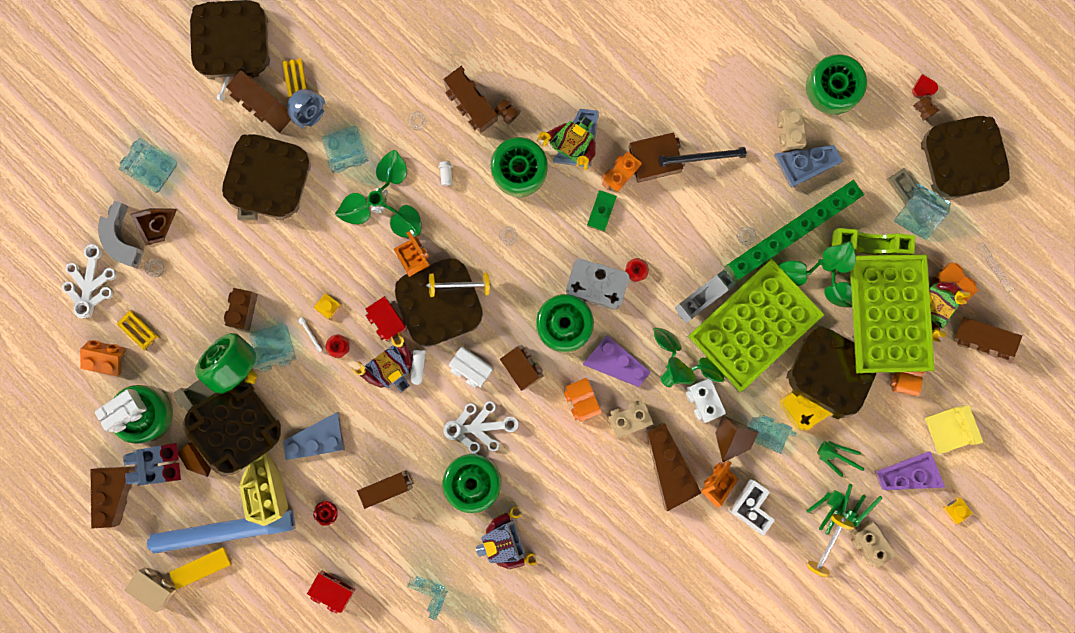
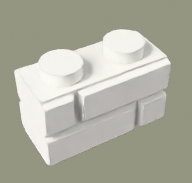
M464 347L459 349L449 363V366L452 367L450 371L458 377L462 374L467 378L466 383L473 388L477 386L481 388L494 370V368Z
M127 389L94 413L98 420L101 421L100 423L105 431L117 433L125 429V424L140 419L142 417L141 413L146 411L147 408L143 401H141L137 391Z

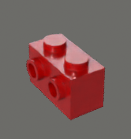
M385 296L365 308L367 311L365 316L371 325L375 323L378 328L376 333L381 340L385 339L387 342H390L391 336L394 339L399 336L398 333L402 334L408 330Z
M322 570L316 576L307 595L311 596L310 599L313 602L323 603L328 606L327 609L337 614L345 610L356 589Z

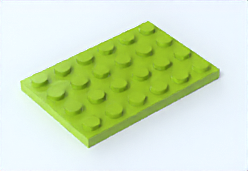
M927 255L856 256L855 266L850 271L856 373L935 371Z
M770 259L687 337L719 369L735 389L741 393L822 318L824 314L786 273Z

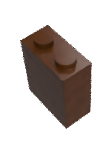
M674 132L630 142L628 146L630 154L642 163L635 172L637 183L682 172L685 163L667 164L665 167H660L658 161L660 155H665L666 157L680 155V141L678 137H675Z
M405 470L361 488L357 492L364 509L411 490L414 480L411 473L407 474Z

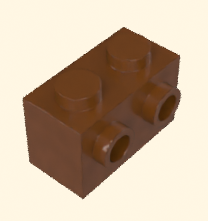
M233 288V291L228 296L229 309L224 314L225 326L250 331L258 294L248 290Z
M523 345L515 347L500 358V361L521 391L528 389L544 377L542 367L533 361L531 351Z

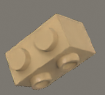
M802 108L782 110L777 116V127L780 131L779 144L782 147V152L802 150L806 146Z
M638 400L628 404L629 408L622 411L621 408L610 412L611 415L607 418L616 439L653 425L645 403L640 404Z
M866 521L849 533L852 537V544L864 554L862 559L868 566L871 565L878 569L897 556L876 524L872 521Z
M142 568L136 572L124 591L157 613L163 610L176 589L172 587L173 584L170 581L156 576L157 573L151 568Z

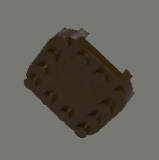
M250 0L206 2L193 7L190 18L191 60L194 68L207 79L215 80L217 77H235L241 70L246 75L254 78L258 77L267 65L269 66L267 28L269 21L260 4Z
M974 116L936 125L928 130L921 142V150L924 149L933 182L931 188L933 192L938 193L941 197L946 198V200H954L987 191L990 192L1003 186L1010 179L1009 163L1000 129L995 119L991 116Z
M244 134L240 136L233 148L223 181V197L233 208L254 212L273 217L276 220H284L291 217L300 208L299 203L308 172L311 168L307 152L295 144L261 135Z
M449 258L435 262L410 277L408 274H405L395 284L396 300L412 339L419 345L426 347L436 346L474 331L482 322L483 309L474 287L435 288L434 297H430L429 287L426 286L429 284V274H434L435 283L472 282L467 268L458 259Z
M819 326L804 338L803 345L786 378L789 379V384L793 389L792 393L796 397L802 395L831 412L832 418L839 420L840 418H849L859 412L877 373H856L855 343L831 329Z
M240 382L228 392L212 394L199 404L193 405L187 411L183 421V429L186 436L209 467L223 477L240 472L269 452L278 443L281 436L279 420L273 417L255 393V388L251 384Z

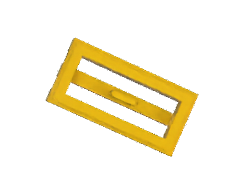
M301 58L297 60L292 59L289 62L282 61L289 99L293 95L289 66H291L295 92L299 91L295 65L299 66L302 89H307Z
M129 310L116 323L143 350H147L148 346L159 337L132 310ZM130 316L151 336L150 338L129 319ZM126 321L146 342L143 343L123 323Z

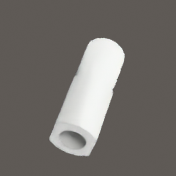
M413 350L411 382L414 385L421 384L423 380L426 351Z

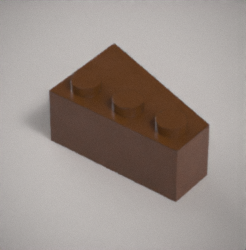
M461 65L443 79L446 88L445 94L451 102L454 100L458 106L456 108L462 116L466 115L468 117V124L474 131L477 129L481 134L498 121V115L486 98L476 89L473 80L470 81L465 75V69Z
M240 70L226 86L231 92L229 95L237 103L242 101V106L248 112H255L253 115L259 121H265L278 133L291 121L287 109L278 99Z
M963 317L954 342H957V345L960 347H970L981 354L990 355L1011 363L1016 356L1023 335Z
M135 466L90 469L91 528H111L120 525L127 504L126 499L132 487V484H126L125 474L136 472Z

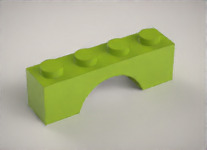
M838 228L832 232L831 246L851 241L855 253L914 255L916 235L898 233L885 235L868 234L855 229Z

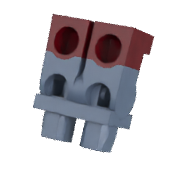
M177 443L133 450L132 453L123 455L124 466L135 464L136 472L125 474L126 484H137V486L181 480L179 463L158 466V463L179 460Z

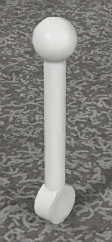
M230 77L225 78L221 92L217 94V100L223 101L225 99L224 93Z
M301 317L299 323L304 326L318 352L323 351L307 326L306 319Z

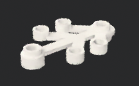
M94 244L87 245L84 249V255L88 258L85 279L80 274V268L77 264L69 263L65 268L66 272L71 274L82 289V297L77 294L74 283L65 282L62 285V290L75 303V315L83 319L89 318L93 314L94 306L104 299L112 298L114 295V291L108 287H103L99 294L90 299L91 292L106 281L114 280L117 277V272L114 269L107 268L102 275L94 280L96 263L102 255L101 248ZM97 250V254L93 256L92 252ZM72 266L75 267V270L73 272L70 271V268ZM112 271L113 275L109 278L108 272ZM69 284L72 286L70 291L67 290ZM106 290H109L108 296L104 295ZM84 306L87 307V311H86V312H83V311H82V308H83Z
M488 401L484 404V409L470 425H463L469 415H473L477 410L474 404L469 403L456 421H449L445 424L443 431L448 439H458L468 447L471 453H477L480 450V445L478 442H472L463 433H473L488 446L490 451H497L499 442L492 440L482 431L505 429L507 432H514L518 428V421L514 417H507L501 422L482 423L489 413L494 412L496 408L493 402ZM489 403L493 405V410L491 411L486 409V405ZM469 405H472L474 407V411L472 413H469L467 411V407ZM508 421L514 422L513 428L507 426ZM452 426L457 428V432L455 434H452L450 432V428ZM491 442H496V449L490 448ZM472 444H476L478 446L477 451L471 450Z

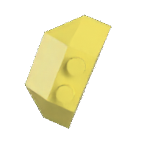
M267 452L248 465L239 486L245 519L262 526H266L281 518L288 509L281 475Z

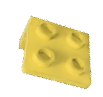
M959 405L925 418L938 454L968 444L977 445L983 443L970 405Z

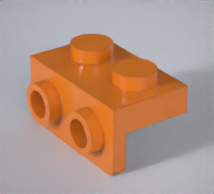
M628 151L624 156L620 155L614 162L615 167L612 170L608 169L602 176L604 179L602 185L607 190L611 187L616 192H619L641 166L642 163Z
M409 231L407 235L410 240L393 250L410 277L429 266L426 260L429 256L424 247L420 248L422 244L417 236L413 237Z
M89 340L80 348V369L119 376L121 374V356L126 352V348L117 344H106L98 340Z
M730 460L724 463L719 462L715 465L713 474L704 481L705 486L701 490L717 508L723 505L739 480L729 470L732 464Z

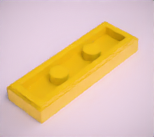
M222 547L170 571L169 574L176 590L224 569L232 565L225 547Z

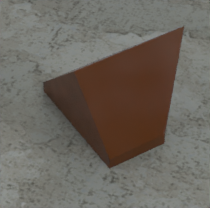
M149 208L131 213V217L146 245L165 241L177 209Z
M723 415L715 432L722 462L751 450L759 431Z
M192 442L188 443L178 452L187 470L206 477L209 476L211 468Z

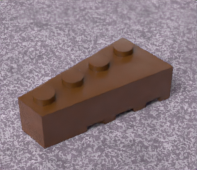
M661 423L646 431L664 510L668 512L702 492L666 424Z

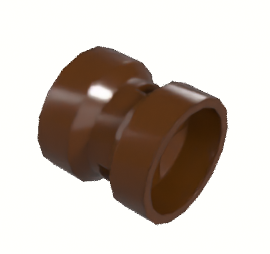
M930 94L913 105L916 110L921 112L920 117L923 121L940 111L937 105H933V99Z
M508 98L503 99L494 110L498 116L501 115L508 125L521 112L517 107L511 105V101Z

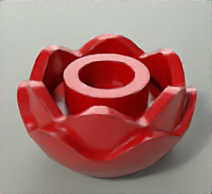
M634 258L627 263L625 272L629 274V278L632 281L638 282L646 279L649 273V266L643 259Z
M340 334L331 336L326 342V351L331 357L342 358L350 350L349 340Z
M323 501L315 506L313 517L320 525L327 526L336 521L338 510L332 502Z

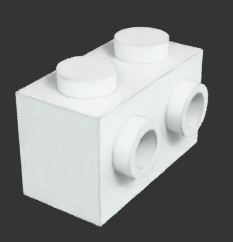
M705 379L687 387L688 392H686V396L689 402H693L696 408L694 414L698 421L701 420L702 423H706L726 414L711 380Z

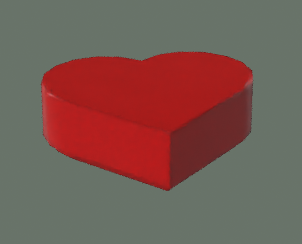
M922 74L915 83L912 94L916 98H923L929 94L932 96L938 91V84Z

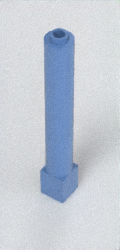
M293 509L286 510L281 518L266 526L252 523L242 518L151 534L150 538L147 539V548L155 554L259 535L292 531L296 529Z

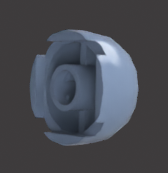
M301 89L290 97L287 104V113L290 119L303 129L307 125L311 127L322 117L324 113L322 107L323 104L325 105V100L321 95L310 89Z

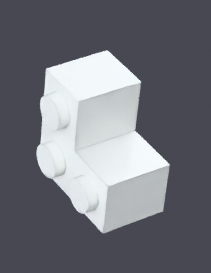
M749 479L727 511L763 536L775 521L759 509L770 491L756 481Z

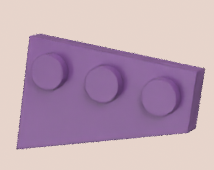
M609 336L602 340L582 364L636 387H639L651 373Z
M926 451L875 471L882 490L945 488L931 451Z

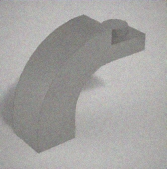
M114 201L113 205L109 207L108 218L100 216L98 224L100 242L107 254L114 260L138 269L144 251L129 246L123 240L121 226L128 206Z
M724 269L678 304L675 309L678 315L687 323L730 290L736 283Z

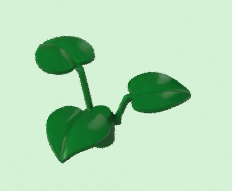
M392 150L380 160L376 168L377 179L386 182V184L378 188V191L370 192L368 201L362 194H349L344 198L335 215L344 222L359 225L369 220L371 212L368 207L371 205L375 207L383 206L395 213L390 219V227L396 235L408 237L407 232L410 231L413 236H419L422 223L417 210L412 206L403 205L397 211L386 204V196L382 193L390 185V182L400 184L407 176L406 163L396 150Z
M851 241L828 247L823 252V259H819L809 271H807L806 264L800 261H787L778 264L779 268L797 286L805 284L808 279L807 275H810L816 268L822 265L824 270L832 271V286H827L824 290L827 300L839 307H852L851 284L847 282L836 284L835 282L836 270L846 273L855 266L856 255Z
M652 329L658 345L664 350L672 352V356L669 358L668 365L666 366L667 370L660 377L663 385L671 388L674 384H692L696 380L693 371L700 369L703 376L711 381H725L723 374L708 358H700L698 360L700 365H696L693 368L686 366L679 358L675 357L676 351L682 349L678 338L666 329Z

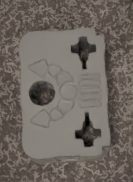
M579 258L573 264L566 287V294L579 297L584 302L617 310L622 305L629 282V274L622 270ZM602 271L605 278L603 277L599 280L595 273ZM579 284V288L582 290H578L577 293L573 292L574 288H572L571 286ZM612 294L616 295L615 299L618 300L615 301L613 304L610 303L611 300L608 299V297H611Z

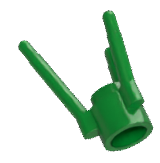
M830 440L828 442L823 441L817 451V454L820 455L819 459L824 461L840 477L844 476L843 473L828 459L833 460L837 457L849 465L864 471V467L837 453V449L852 454L861 455L859 451L835 444Z
M849 484L842 509L838 515L847 518L854 526L858 527L860 522L882 500V496H879L859 516L857 511L865 500L866 495H862L853 510L848 509L846 511L852 489V484Z
M836 490L832 494L827 492L822 499L807 509V513H810L828 500L827 505L831 507V510L823 520L819 530H823L833 513L839 514L842 509L845 496ZM832 520L825 532L826 535H829L835 524Z

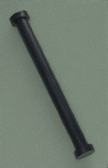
M739 147L735 150L669 157L660 155L658 161L660 167H665L667 164L732 157L745 158L747 152L745 147Z

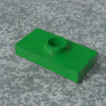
M601 190L598 191L587 227L605 232L617 197L616 195Z

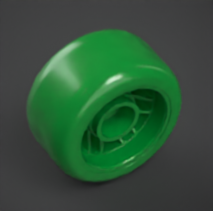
M834 54L823 58L811 70L806 81V93L811 104L817 110L829 115H839L850 111L862 100L867 90V75L864 68L856 59L843 54Z
M514 137L505 140L495 149L490 163L492 179L502 192L513 197H526L535 193L541 188L547 177L548 162L545 152L536 142L528 138ZM517 165H521L524 167V171L517 173L514 171V168Z
M560 294L546 300L540 307L536 317V331L540 340L549 349L560 353H569L580 349L589 340L594 328V318L589 306L579 297L570 294ZM562 318L570 320L568 328L560 326L559 321Z
M229 333L223 335L213 342L202 354L196 364L195 375L211 391L215 393L228 392L249 374L256 361V351L238 334Z
M133 385L122 389L114 396L115 398L127 389L135 390L147 408L146 411L141 413L142 417L140 419L125 424L126 428L120 432H113L121 440L132 444L150 443L162 437L169 429L173 418V409L169 398L161 390L148 385Z
M475 453L465 454L453 460L445 470L442 480L443 492L447 501L455 509L464 513H479L488 509L497 500L502 485L501 475L495 463L488 457ZM469 478L477 481L475 489L467 487L466 482Z

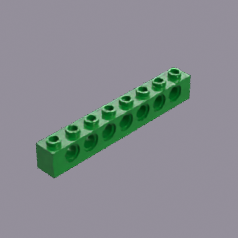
M853 179L728 263L724 268L734 282L738 281L864 196V193Z

